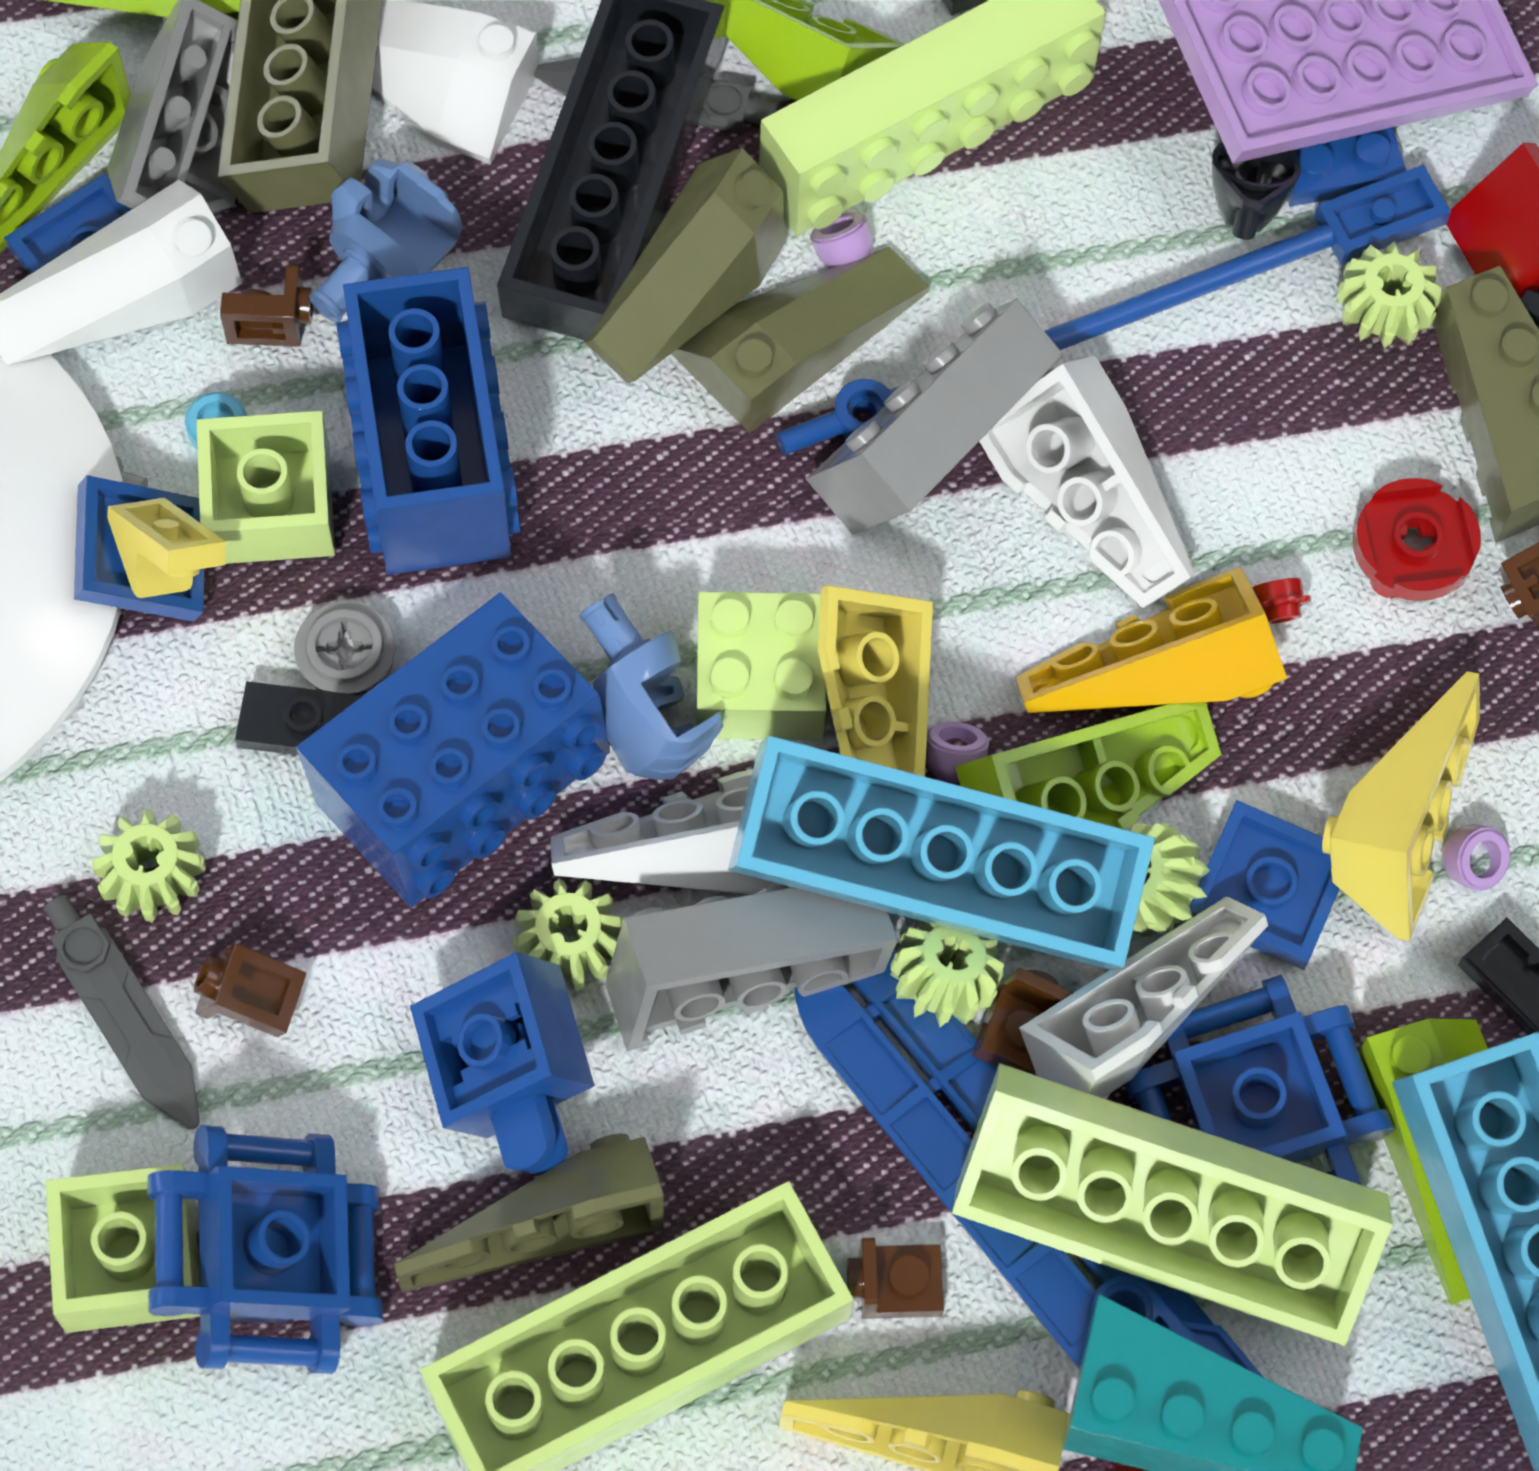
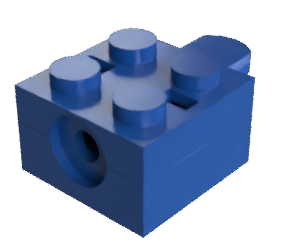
M515 952L411 1005L412 1017L443 1129L487 1139L496 1135L504 1166L509 1169L542 1175L562 1163L568 1155L569 1149L557 1104L595 1085L560 965Z

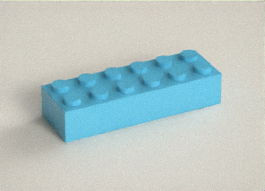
M768 736L759 744L728 870L1104 969L1124 968L1155 838Z
M1536 1032L1393 1081L1392 1084L1534 1471H1539V1033Z

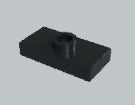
M246 681L235 736L237 748L298 755L296 746L360 699L362 695Z
M1506 917L1461 958L1458 966L1527 1035L1539 1033V948Z

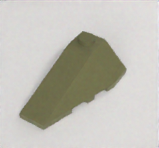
M743 148L697 165L585 342L627 384L635 382L758 288L786 243L783 189Z
M886 247L870 253L857 261L835 266L738 302L676 349L671 355L749 433H752L929 293L930 286L890 247Z
M613 1134L593 1141L590 1144V1150L578 1152L396 1262L394 1266L401 1292L663 1231L664 1196L645 1137L630 1140L627 1134Z

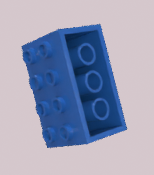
M463 267L343 284L348 321L336 322L341 358L343 360L344 382L353 429L352 437L357 470L359 471L360 493L370 553H383L387 575L511 557L509 534L520 533L513 469L510 468L504 413L501 412L499 382L495 357L492 356L486 302L474 303L469 268Z
M501 592L296 746L318 807L410 908L425 897L427 899L434 898L445 891L453 882L458 871L475 858L483 859L495 852L501 846L509 831L526 818L532 820L545 813L551 807L559 792L576 779L582 781L596 773L603 765L606 756L610 753L599 693Z

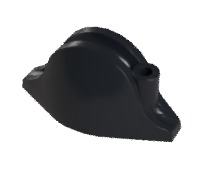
M1222 140L1213 150L1212 181L1218 208L1226 227L1232 228V234L1238 239H1253L1256 232H1261L1288 201L1301 173V164L1294 150L1233 164Z

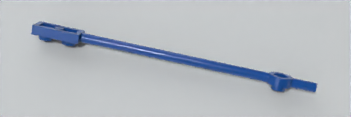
M1423 164L1318 204L1314 214V219L1318 224L1315 228L1044 331L1058 349L1063 350L1331 247L1340 265L1350 262L1352 258H1360L1363 251L1370 244L1377 250H1381L1391 245L1394 241L1397 244L1444 226L1448 222L1451 211ZM859 379L846 384L836 397L834 411L776 432V439L781 452L785 456L840 434L847 439L857 428L864 424L856 420L854 416L861 412L875 416L885 406V400L900 386L888 389L884 384L871 379Z

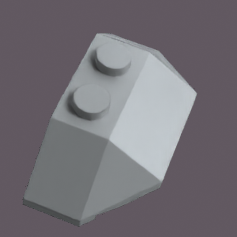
M199 0L177 1L140 65L107 168L116 201L131 209L137 207L177 180L184 182L201 193L213 215L228 211L234 207L236 197L218 178L238 22Z

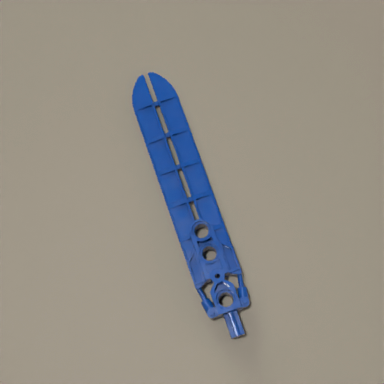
M894 951L884 973L851 982L868 1004V1007L865 1009L858 1004L843 985L806 997L799 994L797 987H795L794 995L800 1019L818 1051L952 1214L956 1185L972 1140L935 1095L941 1093L971 1131L975 1133L998 1067L972 1056L977 1040L956 1017L952 1015L948 1023L939 1027L935 1013L926 1010L924 1014L914 1018V999H896V986L899 980L890 976V965L895 955ZM877 1019L884 1024L927 1076L929 1081L923 1082L875 1024ZM952 1214L1079 1370L1090 1319L1100 1294L1262 1376L1220 1325H1215L1189 1293L1076 1256L1100 1285L1096 1290L1064 1251Z

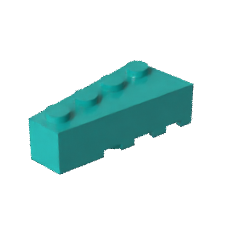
M1099 1294L1089 1323L1063 1450L1148 1471H1355L1363 1428Z

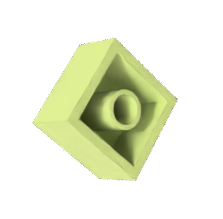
M323 410L196 419L200 523L226 541L225 564L335 556L330 451Z
M698 592L697 725L719 713L724 726L715 739H765L768 736H773L784 740H823L826 714V686L818 654L821 593Z
M183 1164L45 1180L53 1315L66 1333L200 1317L197 1314L156 1316L148 1312V1291L155 1288V1200L148 1198L147 1176L153 1172L164 1170L186 1171ZM183 1199V1286L200 1287L195 1205L193 1199Z

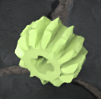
M1394 241L1391 245L1387 246L1385 254H1383L1370 244L1363 251L1360 260L1352 258L1351 262L1346 265L1343 273L1344 281L1340 283L1337 291V303L1344 306L1342 312L1343 324H1361L1358 331L1360 341L1373 333L1380 336L1384 349L1392 344L1395 335L1409 345L1411 341L1416 339L1419 330L1427 331L1433 325L1437 315L1435 308L1439 307L1442 299V287L1434 283L1437 277L1436 265H1418L1421 258L1419 249L1411 252L1408 256L1399 254L1398 247Z
M146 808L141 816V824L133 827L129 819L119 816L117 825L121 835L117 837L100 834L98 843L105 855L94 858L92 861V869L95 875L103 878L98 885L102 898L107 901L117 899L116 908L119 914L126 918L137 908L141 907L144 919L153 923L157 916V907L165 904L169 912L179 915L181 906L177 896L181 894L188 897H198L200 888L198 882L193 877L204 873L206 870L204 857L195 853L200 846L196 833L191 830L181 832L182 825L180 819L174 816L173 813L157 825L154 812ZM153 859L158 867L153 871L145 873L143 866L140 864L146 860Z
M1133 823L1131 832L1155 838L1133 930L1139 933L1144 931L1149 933L1151 930L1159 933H1169L1173 930L1176 918L1181 921L1193 918L1189 906L1193 898L1207 897L1202 888L1197 886V881L1210 870L1203 861L1197 859L1201 848L1197 846L1193 839L1181 835L1178 829L1165 823H1155L1152 827L1146 824L1139 825Z
M558 878L554 882L553 897L549 898L543 892L534 889L530 894V902L534 910H519L515 917L516 926L523 932L514 937V947L516 952L560 965L562 975L571 976L573 988L580 992L584 988L585 972L588 971L600 980H604L608 976V966L605 960H612L618 941L616 937L620 934L623 918L610 915L614 906L613 899L609 894L601 895L591 900L592 885L587 880L578 885L574 894L567 893L566 883ZM566 927H573L578 940L565 942L560 930Z
M924 921L919 922L917 929L909 927L908 931L902 934L897 945L898 952L895 953L890 965V976L899 980L896 986V999L915 1000L913 1007L914 1018L924 1014L927 1010L935 1013L939 1027L948 1023L952 1015L966 1025L975 1018L978 1010L985 1012L986 1008L992 1005L998 993L996 988L1004 975V963L995 959L998 953V941L980 940L977 935Z

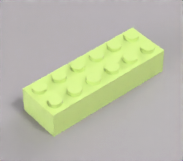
M989 0L761 120L759 166L783 189L785 222L795 236L813 227L815 229L825 228L834 223L842 215L843 211L864 200L866 202H873L880 199L891 190L894 184L913 174L924 175L932 171L946 156L963 147L972 149L981 145L995 130L1012 121L1023 122L1030 119L1044 104L1063 94L1065 96L1077 94L1094 77L1106 12L1097 0Z
M1000 1063L956 1185L952 1214L1346 1346L1393 1225L1389 1196L1386 1193Z
M788 1181L421 1368L420 1372L425 1388L467 1471H559L849 1320L854 1299Z

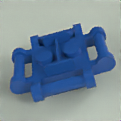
M1282 975L1262 980V988L1194 1009L1164 1042L1171 1060L1141 1069L1130 1081L1124 1084L1129 1099L1137 1100L1141 1111L1172 1121L1162 1091L1180 1084L1196 1130L1294 1163L1325 1154L1331 1169L1327 1174L1360 1185L1361 1182L1347 1146L1374 1141L1389 1135L1395 1130L1388 1110H1380L1350 1031L1354 1028L1355 1023L1348 1005L1335 1006L1302 1017L1301 1012L1296 1011ZM1270 1012L1275 1018L1274 1020L1191 1047L1187 1040ZM1326 1039L1354 1113V1118L1341 1121L1314 1049L1313 1040Z
M200 1125L193 1142V1156L195 1163L198 1165V1172L164 1170L153 1172L147 1176L148 1198L155 1200V1288L148 1291V1312L156 1316L200 1315V1331L197 1336L195 1350L196 1361L200 1368L224 1369L227 1363L307 1366L308 1371L313 1374H333L337 1370L340 1360V1322L348 1326H371L383 1322V1300L376 1298L373 1212L380 1209L379 1188L368 1184L347 1183V1175L336 1174L335 1144L331 1135L310 1133L307 1134L305 1139L229 1134L226 1133L223 1126ZM228 1161L302 1166L304 1172L228 1166ZM183 1199L199 1200L200 1287L183 1286ZM291 1320L310 1321L309 1339L230 1335V1321L287 1323Z

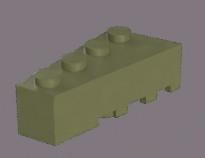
M1501 266L1446 287L1433 322L1451 389L1456 391L1463 414L1460 421L1466 441L1471 442L1478 466L1476 477L1482 496H1486L1492 515L1490 526L1495 543L1539 525V329Z

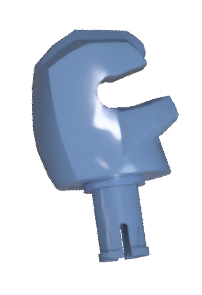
M380 158L373 162L367 170L365 185L352 177L340 183L331 194L332 228L329 241L342 263L316 290L311 292L309 295L310 301L323 316L336 323L340 322L343 319V315L347 312L343 284L431 272L454 248L460 238L463 227L460 215L449 201L448 194L431 181L426 172L408 160L398 164Z
M611 593L604 597V602L601 599L579 616L586 623L611 661L607 666L608 669L593 682V688L600 695L607 740L626 773L654 780L674 779L710 749L714 739L724 726L722 717L717 713L695 727L690 723L670 728L660 710L676 705L685 697L679 677L670 676L682 661L677 642L672 631L661 634L652 640L650 638L643 640L617 601L615 594Z

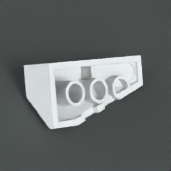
M382 0L372 89L381 95V101L395 112L399 109L421 126V132L436 144L491 164L536 78L534 77V72L538 66L536 32L482 12L411 0Z
M177 180L0 293V357L5 364L10 365L193 316L222 297V293H228L242 284L232 246L201 193L184 182Z
M1095 355L1063 363L1041 378L979 441L1001 479L1017 494L1023 492L1046 513L1044 519L1058 531L1065 530L1089 552V559L1142 608L1151 605L1196 576L1128 410Z
M753 769L736 772L717 779L719 791L694 800L687 799V795L682 791L662 798L664 805L658 807L653 814L641 818L631 812H620L551 836V864L554 876L757 894L769 886L782 885L728 870Z
M1226 896L1128 958L1124 968L1109 970L1019 1027L1037 1076L1107 1099L1111 1092L1130 1081L1266 929L1268 923L1265 914Z

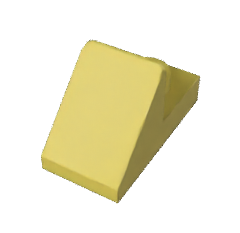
M166 498L108 506L107 518L131 589L136 597L146 598L187 591L193 584V576L198 575L200 569L225 565L226 541Z

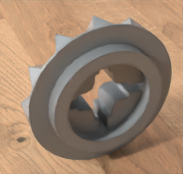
M352 601L331 603L314 611L300 626L294 643L295 660L303 679H306L315 686L317 690L354 694L364 690L370 691L386 674L391 675L392 663L397 651L394 633L384 616L370 606ZM344 630H348L349 639L352 640L354 649L363 650V652L353 654L352 663L348 664L349 669L343 670L337 655L328 654L329 651L339 649L340 640H343Z

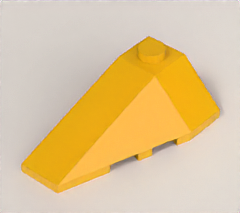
M1241 566L1185 586L1164 597L1168 608L1146 620L1140 621L1139 617L1132 614L1115 623L1117 631L1111 635L1109 640L1098 646L1090 642L1078 643L1015 677L1027 713L1229 701L1237 697L1252 698L1264 694L1271 689L1273 684L1288 678L1266 614Z

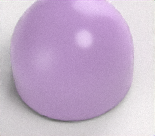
M858 212L843 213L834 223L822 229H814L810 235V240L817 257L829 268L857 261L870 254L873 247V235L867 218L864 214Z
M945 722L937 724L927 731V767L938 779L951 784H960L955 766L987 757L989 739L980 729L966 723ZM958 738L964 740L968 745H952L945 741Z
M1471 824L1456 829L1446 839L1442 849V863L1447 874L1458 884L1474 890L1482 891L1494 887L1502 880L1509 866L1510 849L1506 838L1498 830L1487 826ZM1479 843H1482L1489 852L1490 867L1484 874L1476 876L1470 867V857L1473 849Z

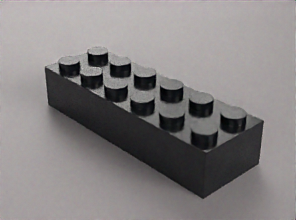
M601 0L497 283L502 318L587 341L664 219L726 42L725 5L706 0Z

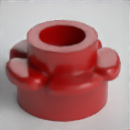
M1301 578L1279 579L1252 587L1269 624L1284 623L1301 618L1300 607L1311 602V596L1304 595Z

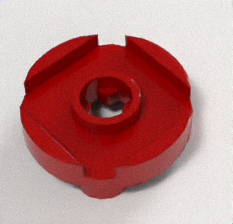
M1401 479L1390 482L1380 488L1374 494L1372 500L1364 506L1353 531L1355 558L1362 572L1370 579L1372 589L1378 595L1385 598L1399 597L1411 601L1433 600L1459 589L1465 583L1481 546L1480 526L1470 505L1461 497H1459L1457 502L1451 495L1441 491L1443 485L1428 479ZM1409 528H1417L1419 536L1430 537L1432 543L1426 545L1424 551H1416L1406 546L1402 540L1406 538Z

